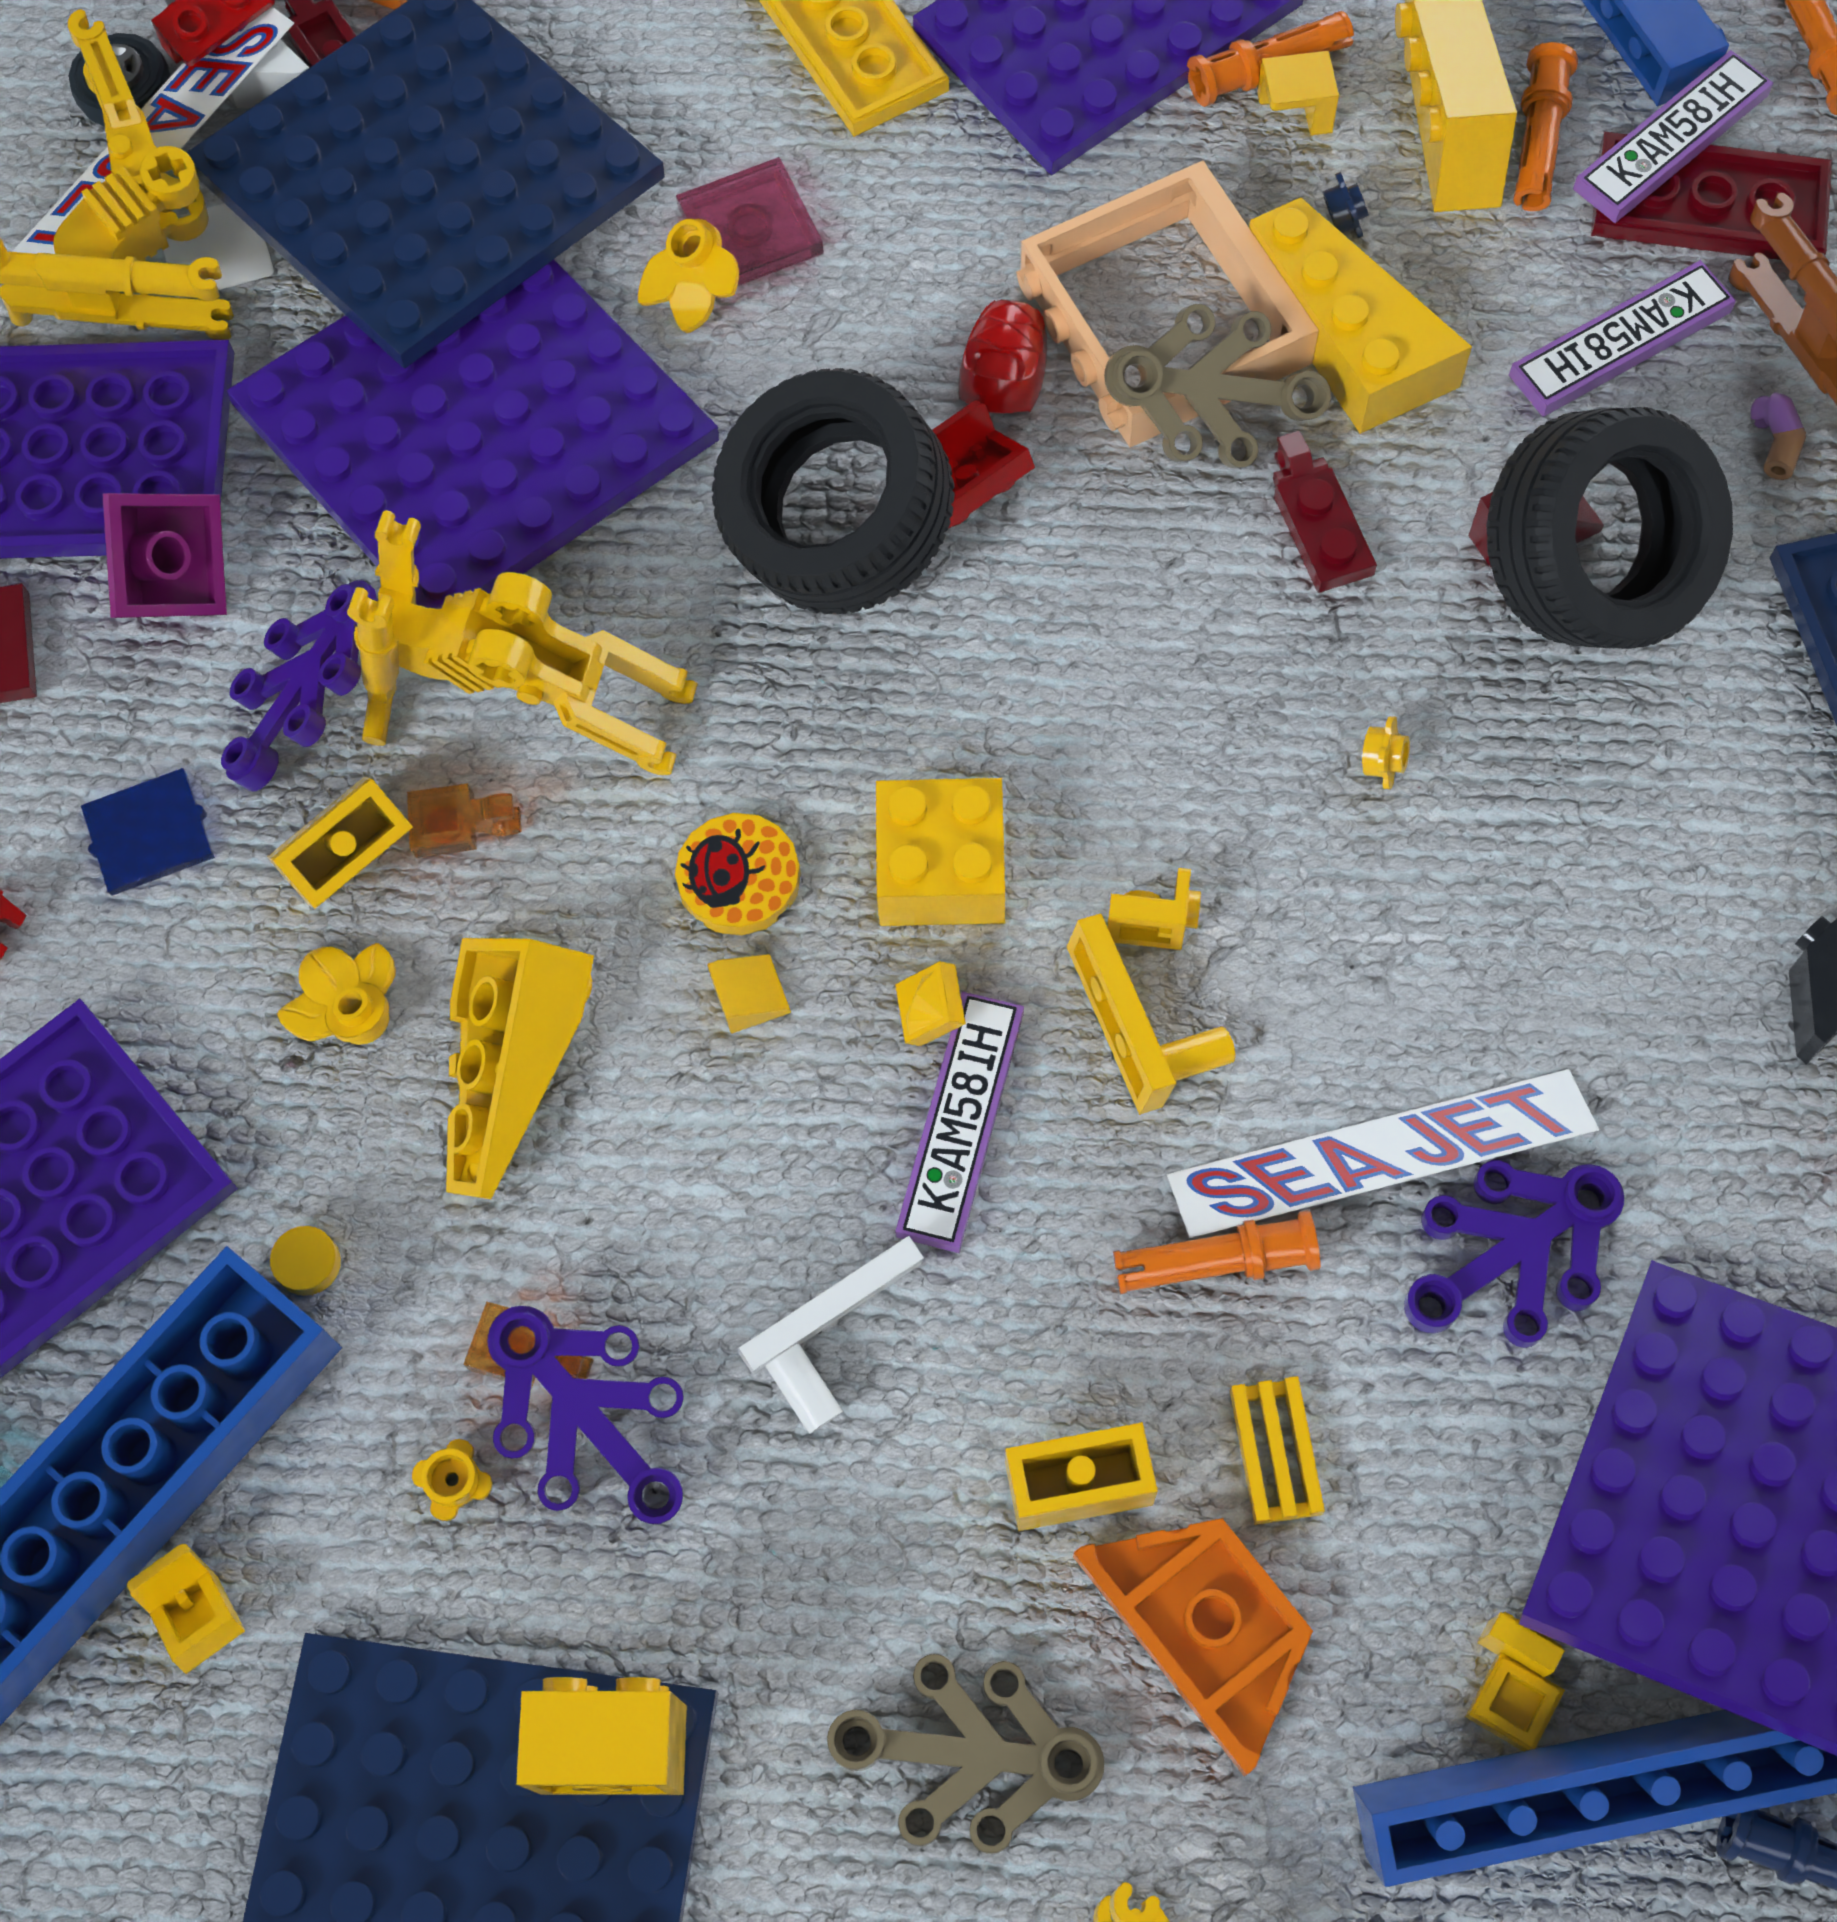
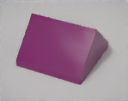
M103 494L111 618L227 615L220 494Z

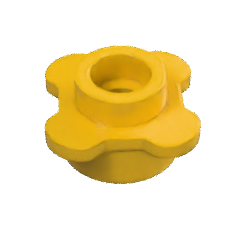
M1389 716L1385 727L1370 726L1368 728L1362 754L1364 775L1382 777L1383 789L1389 790L1393 787L1395 772H1405L1410 752L1409 737L1398 733L1397 717Z
M452 1440L446 1449L433 1453L427 1460L419 1461L412 1471L413 1483L417 1487L423 1488L431 1500V1514L441 1521L453 1520L457 1516L459 1508L473 1499H486L492 1491L493 1481L491 1476L479 1470L473 1459L474 1447L466 1440ZM450 1474L458 1475V1482L454 1486H448L446 1483V1479Z

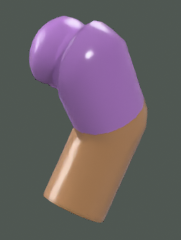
M1774 392L1770 397L1760 396L1755 399L1751 406L1750 414L1751 419L1755 420L1754 425L1761 429L1770 427L1774 438L1763 467L1764 472L1771 478L1786 480L1791 478L1806 440V431L1792 399L1785 394Z

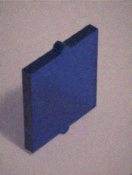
M184 768L81 805L92 843L88 846V851L94 858L98 859L107 891L111 896L215 858L203 823L207 813L201 805L197 804Z

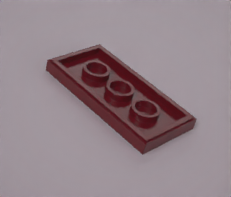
M1604 131L1600 143L1599 158L1628 134ZM1709 145L1618 222L1614 223L1594 207L1591 236L1754 257L1755 253H1762L1768 259L1781 260L1760 230L1752 225L1750 217L1758 199L1768 201V205L1772 208L1777 194L1785 193L1792 199L1794 204L1791 217L1818 253L1826 255L1832 160Z

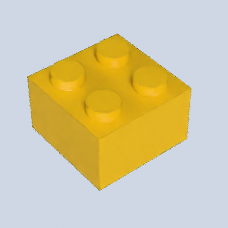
M1002 778L876 781V881L880 926L1005 924Z
M544 1678L542 1691L521 1692L516 1785L541 1795H684L687 1705L669 1691V1687L660 1686L661 1680L657 1678L616 1679V1691H598V1687L587 1686V1679Z

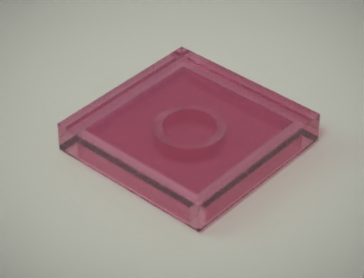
M780 157L676 195L678 209L684 220L703 219L717 228L721 235L722 248L733 254L739 268L737 286L824 254L823 241Z

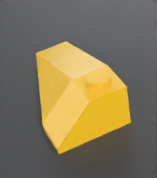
M462 938L450 998V1020L461 1023L460 1053H454L449 1056V1077L457 1078L459 1104L452 1109L448 1116L447 1193L492 1199L582 1020L585 1003L589 999L592 990L591 970L594 955L533 939Z

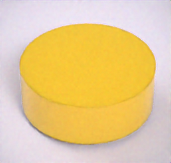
M299 1226L288 1230L278 1238L270 1254V1268L275 1279L291 1293L302 1296L314 1295L328 1288L336 1279L341 1266V1256L337 1245L324 1231L312 1226Z

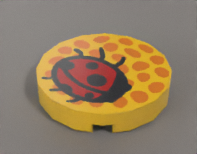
M731 813L712 818L691 832L678 852L675 878L682 904L691 915L693 914L696 919L702 921L705 927L717 933L741 936L765 930L779 920L778 916L785 912L788 905L790 908L798 896L801 877L794 843L778 825L759 815Z

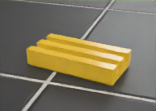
M1287 1377L1284 1381L1272 1382V1380L1260 1381L1257 1385L1245 1386V1384L1231 1386L1229 1391L1254 1525L1323 1515L1325 1512L1299 1377ZM1285 1397L1305 1498L1303 1503L1295 1504L1275 1398ZM1260 1401L1280 1506L1268 1508L1248 1402Z

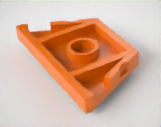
M1223 1518L1190 1524L1187 1528L1172 1531L1160 1530L1136 1535L1132 1539L1097 1546L1090 1544L1077 1549L1073 1553V1558L1243 1776L1245 1777L1258 1763L1261 1756L1260 1753L1283 1704L1297 1665L1300 1663L1313 1633L1311 1627Z

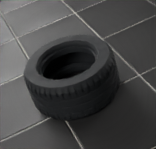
M820 369L817 372L813 370L806 372L804 375H795L768 389L739 416L735 422L736 424L731 428L723 442L722 451L718 455L717 465L714 468L713 477L715 480L712 484V491L714 492L712 502L713 506H715L714 517L717 520V527L722 533L724 543L728 546L731 553L775 595L783 598L791 605L794 604L797 608L808 609L815 613L820 611L823 614H832L834 612L846 614L848 611L854 613L860 611L862 607L865 610L873 608L877 603L880 605L886 602L888 597L891 596L893 598L897 596L901 590H906L911 585L910 582L913 579H918L924 569L928 568L932 562L931 558L935 557L940 549L938 547L943 544L946 537L944 532L949 529L951 523L949 518L953 516V506L951 504L954 502L955 493L952 491L954 489V481L951 477L952 469L948 463V456L943 450L940 440L899 390L897 391L894 386L885 383L877 376L872 377L869 373H859L853 369ZM864 441L883 448L887 459L886 486L875 511L855 532L827 544L802 545L788 540L782 524L783 498L794 473L813 454L835 443Z
M1648 407L1593 409L1563 414L1556 419L1546 421L1544 425H1540L1533 433L1525 437L1523 442L1519 443L1514 450L1513 455L1508 458L1504 468H1502L1491 496L1486 524L1487 552L1494 579L1500 593L1503 594L1506 604L1517 617H1520L1521 622L1526 627H1530L1531 631L1541 634L1542 637L1553 640L1556 643L1572 646L1632 649L1655 645L1663 639L1672 637L1675 633L1681 631L1686 624H1689L1703 609L1720 582L1728 562L1733 537V508L1727 480L1709 445L1701 439L1700 435L1689 424L1680 421L1679 418L1665 411ZM1609 463L1626 475L1635 490L1642 524L1638 553L1627 576L1610 592L1604 593L1592 584L1580 564L1575 532L1579 502L1590 480Z

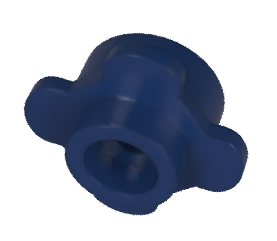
M1341 172L1335 174L1338 185L1322 192L1333 225L1341 233L1354 229L1357 238L1363 237V232L1359 220L1369 216L1366 204L1358 184L1346 187Z

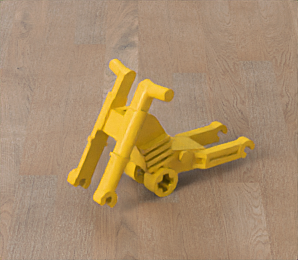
M78 9L70 15L68 29L73 43L80 48L84 57L83 73L87 85L95 93L103 112L112 173L104 177L105 181L103 183L100 181L92 185L93 189L88 190L86 188L81 191L84 199L61 223L55 233L53 243L55 254L9 252L0 238V284H3L0 287V297L7 308L9 318L14 325L20 327L30 324L33 314L53 315L58 320L136 326L138 330L156 327L205 331L206 335L213 340H229L231 332L228 323L224 320H232L234 314L229 301L218 299L220 295L214 280L220 279L222 272L216 259L202 257L194 260L190 265L148 262L145 259L147 256L152 258L157 255V250L160 248L162 250L168 248L167 238L175 241H189L200 236L205 231L209 221L207 207L203 194L199 189V179L192 158L187 152L177 147L162 146L157 148L155 146L145 115L134 102L109 42L104 23L96 21L88 29L89 22L84 10ZM172 170L174 175L176 177H179V179L173 178L165 172ZM183 207L188 209L190 215L179 219L176 213L172 211ZM149 294L168 295V296H180V297H193V298H199V299H187V298H174V297L150 296Z
M385 510L382 512L374 535L378 541L379 564L375 570V575L380 576L381 583L378 601L370 599L367 590L357 587L347 610L348 616L357 622L354 640L356 647L360 651L362 681L368 696L362 734L364 742L376 746H384L386 744L392 701L397 690L396 679L400 666L421 676L448 680L468 694H472L474 691L482 692L484 689L492 690L494 687H505L516 690L517 698L524 703L538 705L541 701L554 705L563 726L636 761L642 769L657 775H671L677 755L669 751L664 752L666 742L593 707L592 703L605 665L660 693L670 701L690 704L693 702L698 683L693 680H686L687 670L674 667L604 630L584 637L561 626L552 620L548 614L552 600L551 590L537 579L520 573L506 572L499 574L495 579L491 594L481 588L474 589V592L469 590L465 591L464 594L456 593L454 597L451 595L446 596L440 609L416 605L415 587H418L419 572L414 564V546L421 529V524L417 519L409 518L407 524L403 525L394 520L395 515L391 511Z

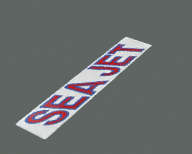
M271 7L193 66H187L183 63L141 109L145 115L155 146L157 148L173 146L181 149L294 25V22L274 7ZM108 146L12 252L55 254L53 245L55 233L61 223L84 199L81 191L86 188L88 190L93 189L92 185L98 181L103 183L105 181L104 177L112 173Z
M1566 1069L1166 1175L1189 1238H1194L1242 1225L1243 1221L1253 1219L1254 1221H1259L1599 1131V1128L1570 1070Z

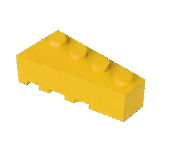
M1300 197L1250 220V230L1318 328L1319 332L1312 364L1318 373L1327 380L1331 392L1360 434L1461 387L1472 346L1304 199Z

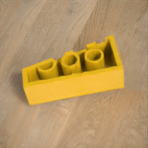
M1405 0L1404 3H1397L1395 9V31L1397 38L1404 39L1405 68L1410 73L1433 211L1446 212L1501 207L1517 111L1482 0Z

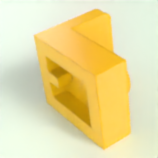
M1178 868L1174 900L1161 899L1159 895L1144 890L1129 891L1124 895L1111 893L1108 930L1114 943L1181 950L1185 928L1197 929L1201 891L1189 890L1191 869Z

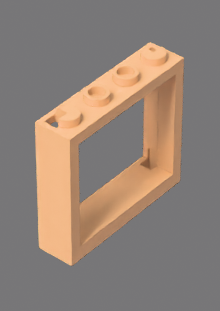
M1203 160L1021 241V270L1016 271L1023 294L1028 300L1036 299L1043 310V318L1049 335L1055 343L1063 342L1071 355L1072 368L1078 381L1084 387L1091 386L1099 399V409L1106 425L1112 431L1118 429L1129 448L1161 434V432L1141 406L1129 407L1122 405L1113 399L1108 392L1104 373L1110 358L1057 276L1188 217L1249 310L1263 313L1271 324L1270 341L1245 352L1221 374L1276 381L1311 365L1313 362L1319 332L1318 328ZM1163 392L1183 423L1199 416L1184 395ZM1219 399L1223 405L1231 402L1229 400Z

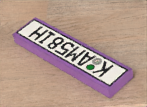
M1730 50L1580 173L1576 178L1573 190L1614 223L1618 222L1767 98L1773 82Z
M1699 260L1514 362L1511 366L1509 377L1541 416L1544 417L1730 314L1736 300L1706 265Z
M963 991L961 993V1000L966 1024L950 1033L895 1230L896 1238L904 1239L910 1236L913 1242L959 1254L1024 1016V1006Z

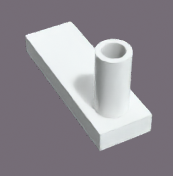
M907 1236L739 1347V1355L753 1376L767 1368L809 1434L833 1420L843 1410L800 1345L919 1267L924 1257L910 1236Z

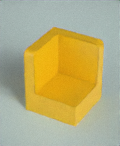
M1329 51L1263 58L1257 91L1259 103L1262 105L1269 104L1270 108L1274 111L1304 107L1310 136L1332 133L1339 93Z

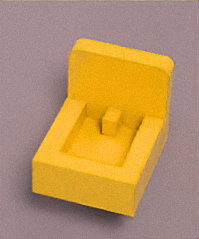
M187 1544L178 1545L127 1583L131 1596L150 1614L172 1662L185 1674L245 1632L218 1576Z

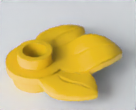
M685 219L678 222L668 234L666 249L657 253L649 260L640 281L638 303L642 306H650L670 301V308L675 321L685 333H691L708 320L714 309L715 296L719 298L731 297L735 295L739 281L738 264L734 255L722 248V239L717 228L703 219Z
M379 943L368 946L354 959L343 950L332 946L320 947L308 952L299 967V984L304 993L278 1010L277 1016L279 1021L287 1031L306 1041H316L334 1035L341 1041L356 1045L373 1042L384 1033L389 1023V1003L385 994L396 976L395 962L390 953Z

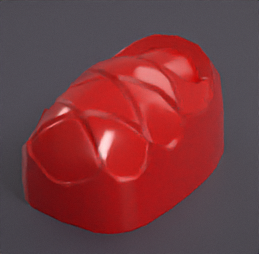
M1003 299L994 300L986 306L970 333L963 354L959 373V399L967 404L978 400L986 405L988 412L992 413L1031 412L1042 389L1047 361L1046 327L1043 315L1038 308L1035 309L1021 301Z

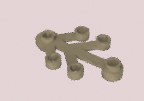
M1193 304L1180 310L1176 316L1175 325L1149 348L1140 345H1130L1119 349L1110 357L1104 373L1108 392L1113 399L1122 405L1129 407L1141 406L1164 436L1162 446L1165 455L1175 462L1190 461L1196 458L1202 450L1203 439L1195 427L1184 425L1163 392L1181 394L1186 397L1219 442L1218 455L1221 462L1225 466L1234 469L1247 467L1256 460L1258 443L1250 433L1243 432L1219 399L1281 407L1287 417L1295 421L1318 418L1327 410L1331 401V390L1327 380L1322 375L1313 371L1293 374L1286 378L1284 382L1221 374L1249 349L1264 345L1270 338V321L1263 313L1258 311L1239 315L1231 325V333L1188 370L1165 366L1190 342L1204 340L1214 331L1215 316L1212 310L1203 304ZM1191 312L1197 313L1202 319L1203 327L1199 334L1191 332L1188 328L1187 320ZM1247 320H1252L1258 327V336L1255 341L1248 340L1244 335L1243 327ZM1129 365L1136 367L1140 372L1141 379L1136 388L1129 386L1124 378L1125 370ZM1297 386L1304 389L1307 395V401L1303 408L1297 407L1293 402L1292 395ZM1180 432L1186 434L1190 439V449L1185 455L1179 453L1175 447V438ZM1236 439L1242 441L1246 448L1245 456L1241 461L1236 460L1231 454V445Z
M929 1654L918 1661L913 1673L914 1683L922 1696L935 1700L964 1737L882 1729L878 1720L863 1710H850L839 1715L831 1724L827 1736L828 1748L834 1760L843 1768L851 1771L869 1769L879 1759L961 1768L926 1799L912 1801L902 1809L898 1819L900 1833L908 1843L920 1847L934 1842L940 1834L942 1823L1002 1772L1033 1776L998 1809L986 1808L979 1811L973 1817L970 1824L971 1841L979 1851L986 1854H997L1006 1849L1012 1839L1013 1831L1051 1798L1072 1802L1089 1796L1098 1787L1104 1773V1756L1098 1742L1082 1729L1076 1727L1058 1728L1025 1687L1026 1681L1022 1670L1014 1663L1007 1661L997 1662L986 1671L983 1680L984 1692L988 1700L994 1705L1009 1708L1035 1745L1005 1742L956 1681L953 1664L949 1659L939 1654ZM939 1664L947 1670L948 1681L941 1689L931 1690L923 1685L921 1674L928 1665ZM1007 1671L1016 1677L1018 1689L1012 1696L1004 1698L993 1692L991 1680L998 1672ZM860 1728L869 1733L871 1738L870 1747L862 1755H851L844 1748V1739L849 1731ZM1072 1751L1080 1757L1082 1771L1078 1776L1069 1779L1058 1774L1055 1769V1759L1061 1752ZM917 1809H924L933 1816L934 1826L927 1836L918 1838L908 1832L906 1821L911 1812ZM987 1817L999 1819L1005 1827L1004 1838L996 1845L984 1844L977 1835L979 1823Z

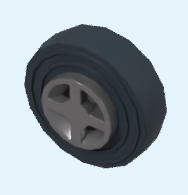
M115 33L108 35L109 42L134 102L142 109L171 77L165 57L151 41L136 34ZM80 51L72 60L68 75L72 96L78 107L91 121L105 127L102 109L95 93L89 89L83 73L85 60Z

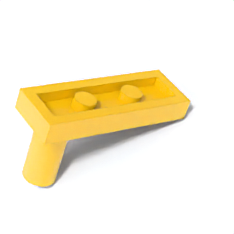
M1096 914L1077 921L1066 948L1139 1115L1162 1108L1177 1084L1176 1081L1234 1063L1236 1057L1234 1043L1229 1032L1223 1026L1159 1045L1102 914Z

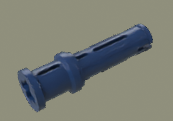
M1759 1809L1722 1817L1716 1843L1717 1855L1721 1858L1733 1861L1738 1856L1775 1870L1777 1879L1790 1885L1794 1883L1800 1884L1808 1880L1837 1891V1843L1819 1836L1817 1828L1813 1827L1810 1821L1800 1817H1795L1788 1821Z

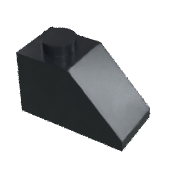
M1821 916L1795 943L1803 953L1789 970L1796 1056L1806 1065L1837 1035V918L1830 923Z

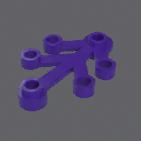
M356 580L339 586L329 596L324 611L298 625H295L286 618H281L274 622L265 635L264 646L282 660H291L263 675L252 668H246L233 680L229 692L230 697L249 710L257 709L267 698L281 691L250 738L246 739L240 736L233 739L226 746L222 754L221 765L226 769L227 777L250 792L258 791L266 786L274 776L279 764V755L270 745L282 727L284 735L302 747L312 746L322 736L326 726V719L322 715L325 687L335 694L343 696L349 693L358 683L361 676V667L358 664L359 649L356 647L354 640L357 622L348 616L347 610L357 587L367 590L370 599L378 601L375 589L365 581ZM316 640L310 650L293 658L302 646Z
M1491 1160L1480 1167L1474 1178L1473 1186L1475 1193L1482 1201L1489 1204H1500L1513 1195L1553 1205L1536 1218L1461 1205L1455 1198L1446 1195L1432 1198L1421 1216L1422 1227L1429 1236L1438 1240H1446L1452 1238L1457 1233L1500 1240L1501 1242L1448 1278L1437 1274H1429L1417 1279L1409 1289L1404 1300V1311L1409 1322L1418 1330L1426 1333L1445 1331L1459 1316L1464 1300L1520 1263L1515 1305L1504 1319L1503 1331L1509 1342L1517 1347L1528 1348L1536 1345L1545 1335L1548 1328V1320L1543 1311L1551 1241L1571 1227L1570 1269L1558 1280L1556 1296L1559 1302L1569 1310L1583 1311L1589 1308L1597 1300L1601 1292V1283L1596 1275L1600 1231L1602 1228L1610 1226L1619 1217L1623 1210L1625 1199L1619 1180L1614 1174L1601 1166L1592 1164L1579 1165L1570 1169L1563 1178L1515 1170L1508 1163L1501 1160ZM1488 1173L1501 1175L1506 1182V1189L1503 1191L1491 1190L1484 1181V1175ZM1589 1190L1595 1193L1599 1199V1207L1595 1209L1584 1207L1579 1202L1578 1192ZM1437 1208L1448 1210L1453 1215L1454 1225L1449 1227L1437 1225L1432 1218V1210ZM1580 1279L1585 1282L1589 1288V1297L1579 1299L1570 1294L1567 1286L1568 1280ZM1425 1297L1436 1299L1442 1307V1315L1436 1318L1427 1317L1419 1308V1300ZM1526 1315L1532 1318L1537 1327L1536 1334L1532 1336L1521 1334L1514 1325L1515 1317Z
M530 1306L511 1307L499 1314L491 1324L487 1343L492 1359L505 1370L502 1418L493 1433L494 1446L502 1456L511 1459L520 1458L527 1455L535 1445L536 1432L533 1425L527 1420L533 1375L552 1396L546 1474L540 1479L537 1490L541 1503L548 1509L561 1511L571 1507L577 1501L580 1494V1483L574 1474L577 1428L579 1427L629 1485L627 1494L628 1505L632 1513L639 1520L648 1524H661L673 1518L679 1511L683 1501V1488L679 1479L667 1469L660 1467L650 1468L599 1407L647 1410L655 1417L667 1418L676 1414L683 1404L684 1394L679 1383L669 1377H658L649 1383L573 1378L555 1357L601 1356L609 1365L616 1367L626 1366L635 1360L640 1348L637 1335L626 1326L616 1325L609 1327L605 1331L554 1328L546 1314ZM520 1327L530 1328L535 1335L534 1347L524 1354L515 1352L510 1344L512 1333ZM615 1333L626 1334L632 1343L631 1352L623 1359H613L606 1351V1342ZM659 1384L670 1385L676 1392L675 1404L666 1411L655 1409L650 1402L651 1391ZM511 1424L521 1425L527 1433L526 1444L518 1451L507 1449L502 1442V1433ZM554 1476L567 1478L572 1486L571 1496L563 1503L553 1502L547 1496V1483ZM651 1482H661L668 1488L669 1500L661 1508H651L643 1500V1490Z

